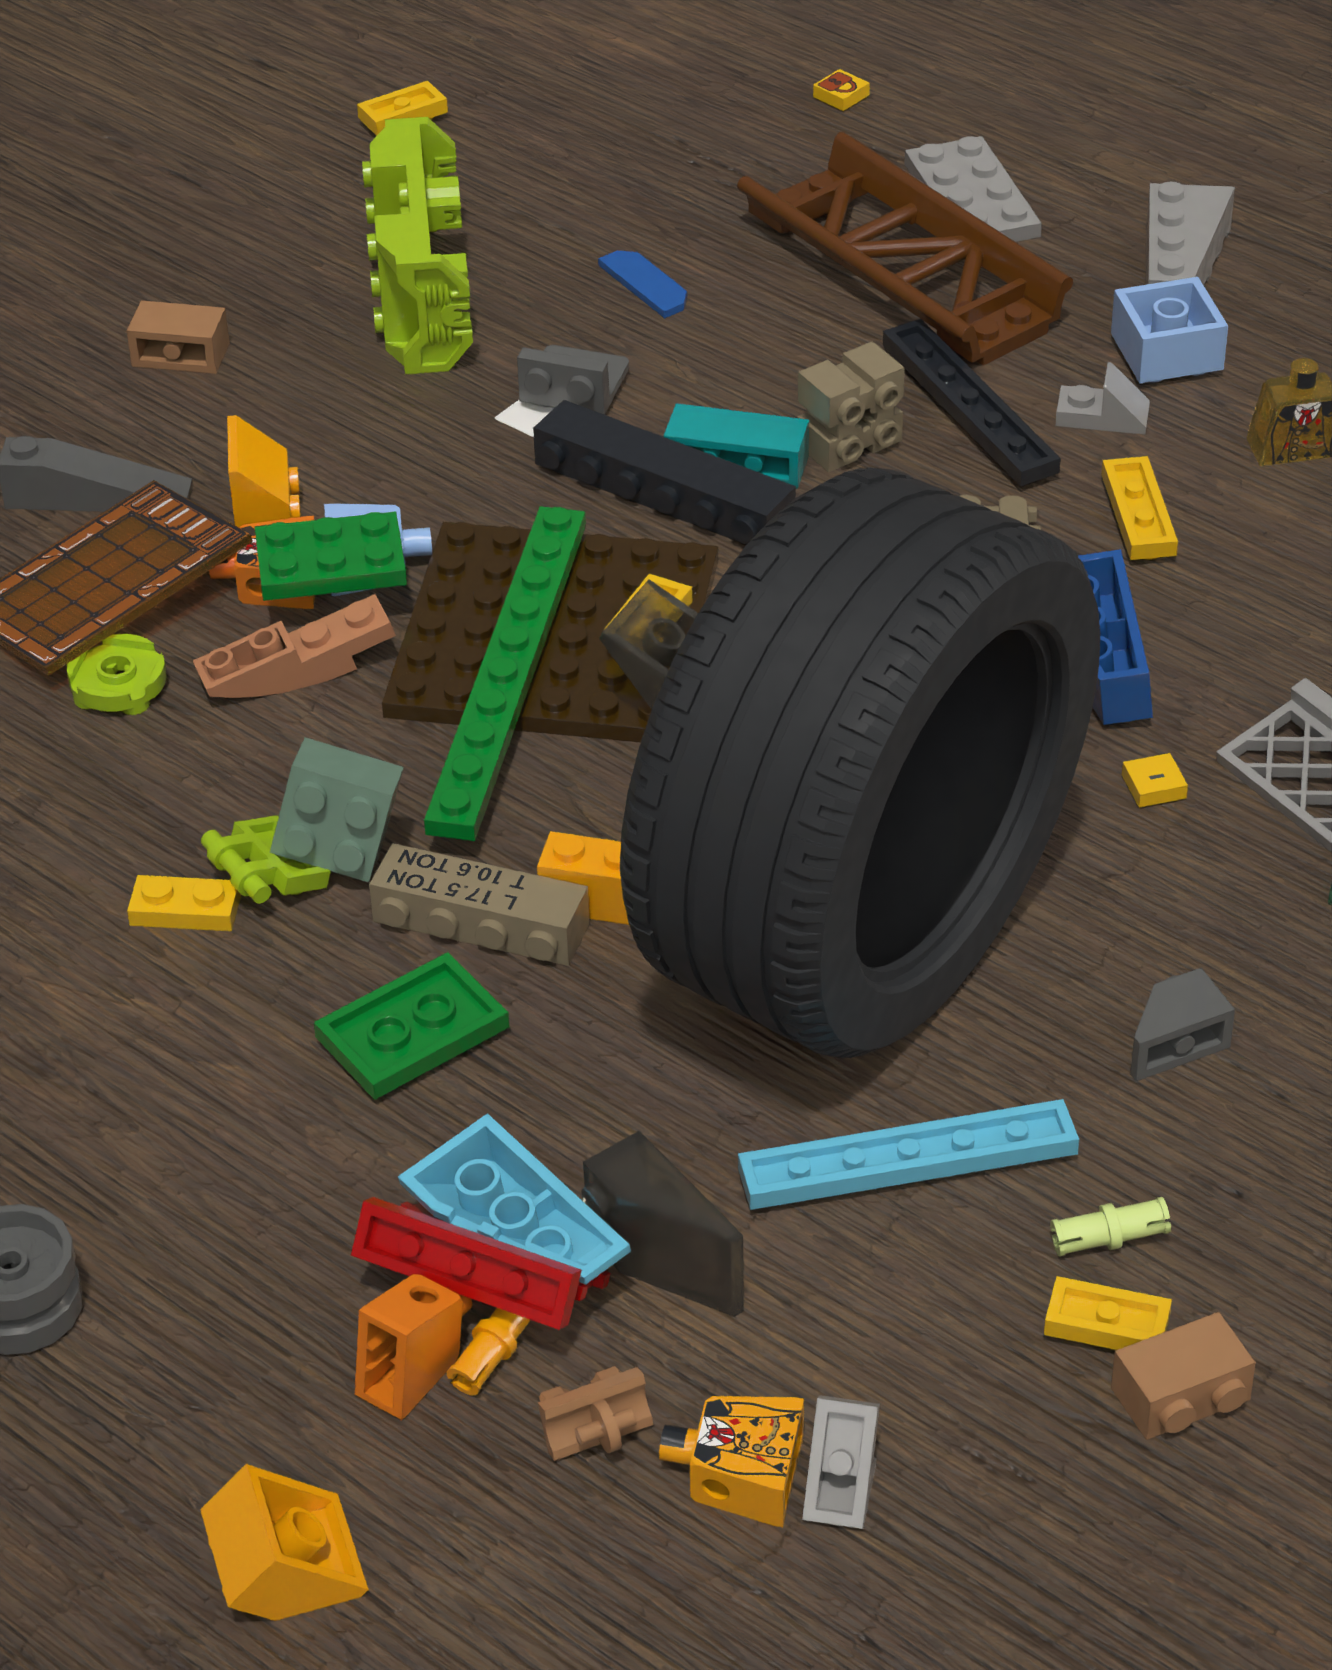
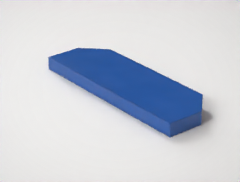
M617 250L598 258V266L664 319L684 310L687 301V290L640 253Z

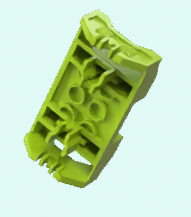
M428 117L386 119L384 129L369 144L371 161H362L364 188L373 187L374 198H365L367 224H375L376 232L367 234L369 261L378 260L379 269L370 271L372 297H381L382 307H373L375 333H384L385 350L404 366L405 374L446 372L454 366L473 343L470 312L456 310L470 309L469 280L467 279L466 253L431 254L429 232L462 228L458 176L444 177L449 173L456 172L455 142Z

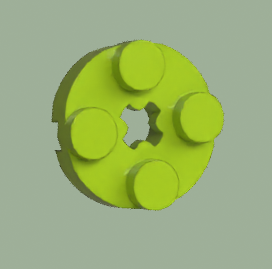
M107 635L102 637V645L88 650V643H86L72 654L67 664V675L74 703L81 709H95L107 712L122 711L127 715L141 714L149 708V701L161 692L166 683L167 674L162 653L159 654L155 651L153 642L138 635ZM118 670L125 671L123 673L116 674Z

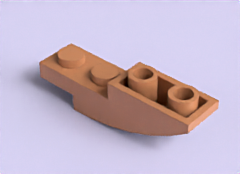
M376 594L319 620L310 622L290 633H287L282 621H279L224 647L215 649L193 660V663L209 697H259L285 693L323 683L357 669L352 658L353 655L396 635Z

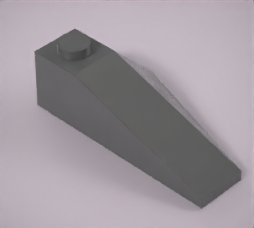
M30 436L6 437L0 454V485L5 509L108 512L154 482L187 500H190L193 489L192 478L52 438H33Z

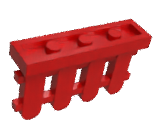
M376 1197L363 1201L351 1256L407 1276L412 1274L422 1275L457 1294L558 1330L569 1325L574 1300L581 1301L585 1299L587 1289L592 1286L600 1289L607 1287L611 1275L610 1272L604 1271L585 1285L579 1282L581 1269L447 1223L434 1217L420 1203L413 1204L406 1201L399 1206Z

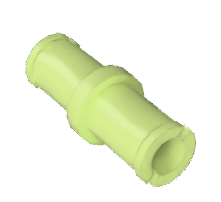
M1157 1197L1155 1200L1117 1208L1112 1203L1100 1205L1098 1212L1061 1220H1051L1050 1229L1056 1233L1051 1236L1055 1251L1060 1257L1065 1256L1067 1253L1105 1245L1109 1250L1119 1249L1124 1241L1161 1233L1168 1234L1171 1232V1223L1169 1221L1165 1222V1219H1169L1170 1215L1164 1198Z

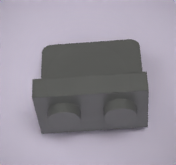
M549 345L544 351L523 347L517 356L519 401L539 404L545 407H556L563 400L605 415L629 370V360L624 356L558 345Z

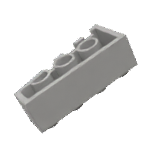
M1172 181L1162 184L1150 183L1146 221L1145 285L1199 277L1204 285L1205 281L1209 280L1213 263L1221 253L1223 240L1225 237H1228L1231 230L1235 187L1182 185Z

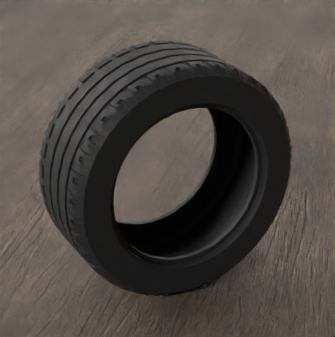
M867 467L844 472L798 496L772 517L744 547L727 569L696 616L669 668L652 708L638 749L628 788L621 830L620 876L628 923L637 948L643 954L645 960L669 980L687 987L693 992L721 1006H725L729 1010L757 1024H761L795 1043H800L826 1056L845 1059L866 1055L903 1038L930 1018L974 969L1006 922L1041 858L1075 774L1094 703L1100 658L1098 606L1087 571L1081 559L1078 558L1077 553L1062 540L1047 532L1035 529L997 511H992L980 504L958 495H953L946 490L891 469Z

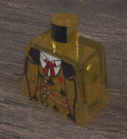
M1308 358L1296 359L1291 363L1290 376L1269 378L1263 383L1247 433V441L1259 466L1332 457V382L1328 374L1318 372L1319 366L1316 361Z

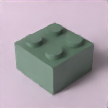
M305 737L291 767L270 853L369 882L382 850L404 767Z

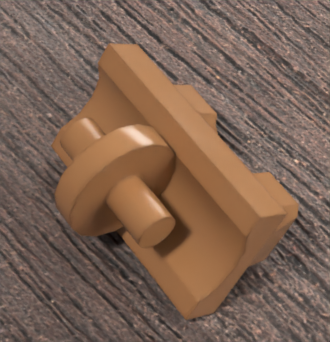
M616 1366L597 1372L590 1381V1384L569 1391L558 1386L541 1392L538 1406L547 1450L554 1461L600 1444L607 1453L621 1449V1436L653 1425L652 1415L645 1394V1377L638 1367L622 1372Z

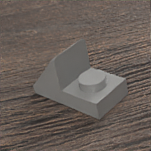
M1108 362L1104 389L1091 388L1085 385H1061L1055 426L1145 435L1150 400L1114 364Z
M822 1395L817 1398L802 1520L859 1529L864 1528L877 1458L874 1457L880 1404Z

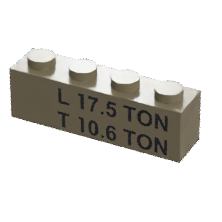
M394 843L390 846L369 884L373 922L566 966L570 965L590 924L588 886Z

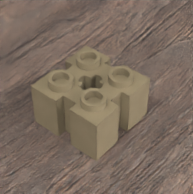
M873 341L843 353V363L834 365L829 360H825L798 372V402L807 409V413L799 415L798 418L809 419V456L827 472L857 461L864 448L875 453L902 441L903 411L896 405L904 397L905 367Z

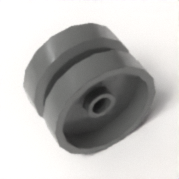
M25 1204L0 1206V1354L31 1353L55 1343L73 1327L82 1310V1286L79 1271L75 1266L76 1256L72 1236L64 1222L44 1208Z

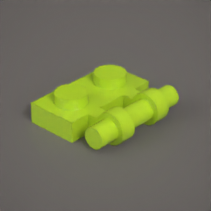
M278 815L234 822L230 836L222 837L218 831L209 830L201 838V844L207 850L208 860L218 870L227 871L231 876L232 886L241 895L250 896L258 904L264 903L271 896L272 890L268 886L270 884H273L283 895H297L306 891L327 888L331 870L270 853L279 818Z

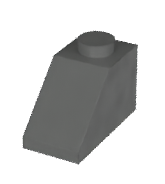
M1202 968L1181 975L1171 976L1164 981L1154 984L1134 1036L1130 1074L1135 1081L1230 1048L1235 1009Z

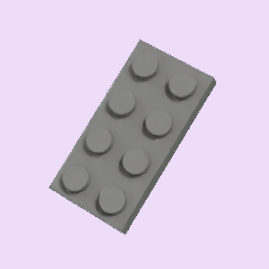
M967 136L957 141L925 144L920 148L905 150L904 164L912 176L1010 239L1018 242L1041 237V221L982 136Z

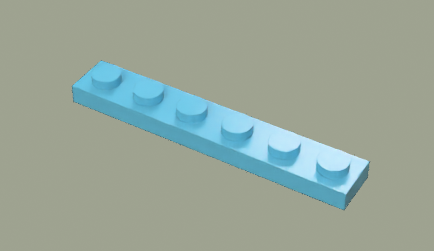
M1064 1099L738 1153V1170L750 1210L1077 1155L1079 1137Z

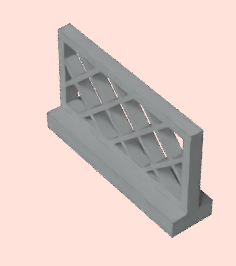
M1304 678L1291 687L1290 701L1216 751L1217 762L1332 853V818H1314L1306 812L1307 805H1332V791L1308 790V778H1332V764H1309L1310 751L1332 752V697L1310 680ZM1290 720L1304 730V737H1275V731ZM1247 750L1267 751V763H1244L1238 756ZM1274 751H1303V763H1273ZM1272 777L1302 778L1301 790H1278L1272 785Z

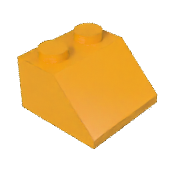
M237 415L227 416L228 474L235 527L239 528L243 524L301 517L299 495H297L300 494L298 467H289L287 449Z
M550 831L537 865V875L588 886L590 919L629 925L622 896L620 876L621 841Z
M245 1464L200 1509L208 1535V1543L212 1550L221 1581L222 1592L229 1608L277 1621L360 1598L369 1590L337 1493Z

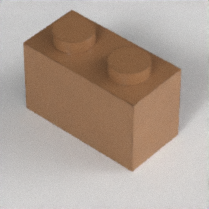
M141 300L127 329L132 367L217 374L230 344L226 308Z
M1216 1312L1116 1350L1111 1389L1144 1438L1148 1440L1166 1432L1176 1433L1182 1431L1192 1422L1218 1412H1231L1240 1407L1244 1402L1249 1401L1256 1362L1220 1312Z

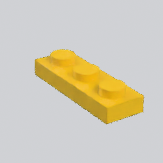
M1148 456L1103 460L1101 475L1130 560H1152L1160 557L1177 556L1178 540Z

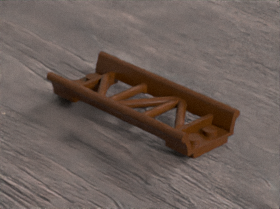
M843 131L835 136L828 170L815 174L789 188L782 189L776 194L749 176H743L737 184L738 190L747 196L748 212L779 233L793 232L937 330L936 334L952 350L971 363L977 361L984 366L1048 334L1049 324L1060 319L1065 293L1073 285V279ZM868 192L895 209L839 236L848 204ZM828 214L824 227L814 221ZM906 223L911 225L916 223L936 236L930 238L870 241ZM935 254L896 274L871 259ZM965 260L952 312L912 286L937 272ZM981 266L1008 283L973 301Z

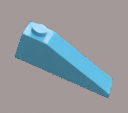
M488 1113L398 1176L399 1183L434 1217L581 1269L579 1282L585 1285L631 1252L628 1242Z

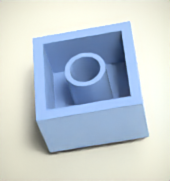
M1199 277L1114 290L1111 334L1139 383L1160 382L1164 379L1189 375L1198 376L1207 372L1224 370L1228 324Z

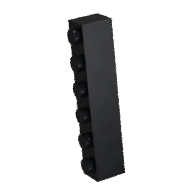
M566 400L559 403L533 427L535 464L745 545L753 539L772 517L796 499V486Z

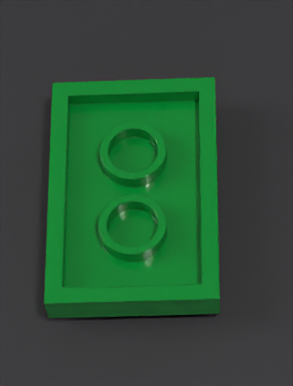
M396 511L385 513L371 512L365 515L339 518L324 517L318 520L293 523L277 522L271 525L255 527L263 601L407 585Z
M449 952L314 1022L315 1037L374 1100L510 1027L509 1012Z

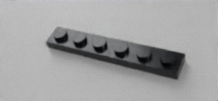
M922 319L883 331V346L1020 486L1060 473L1061 458Z

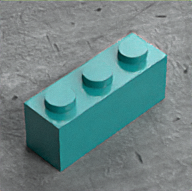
M676 403L664 433L665 438L794 485L796 489L799 488L809 457V419Z

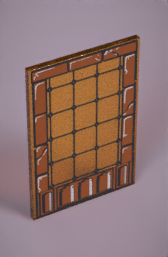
M153 480L0 578V645L49 676L252 543L251 534Z

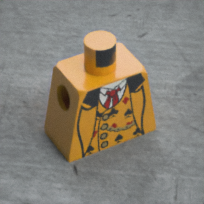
M711 1396L705 1400L698 1429L664 1425L660 1441L659 1460L690 1465V1497L694 1501L783 1528L804 1437V1398Z

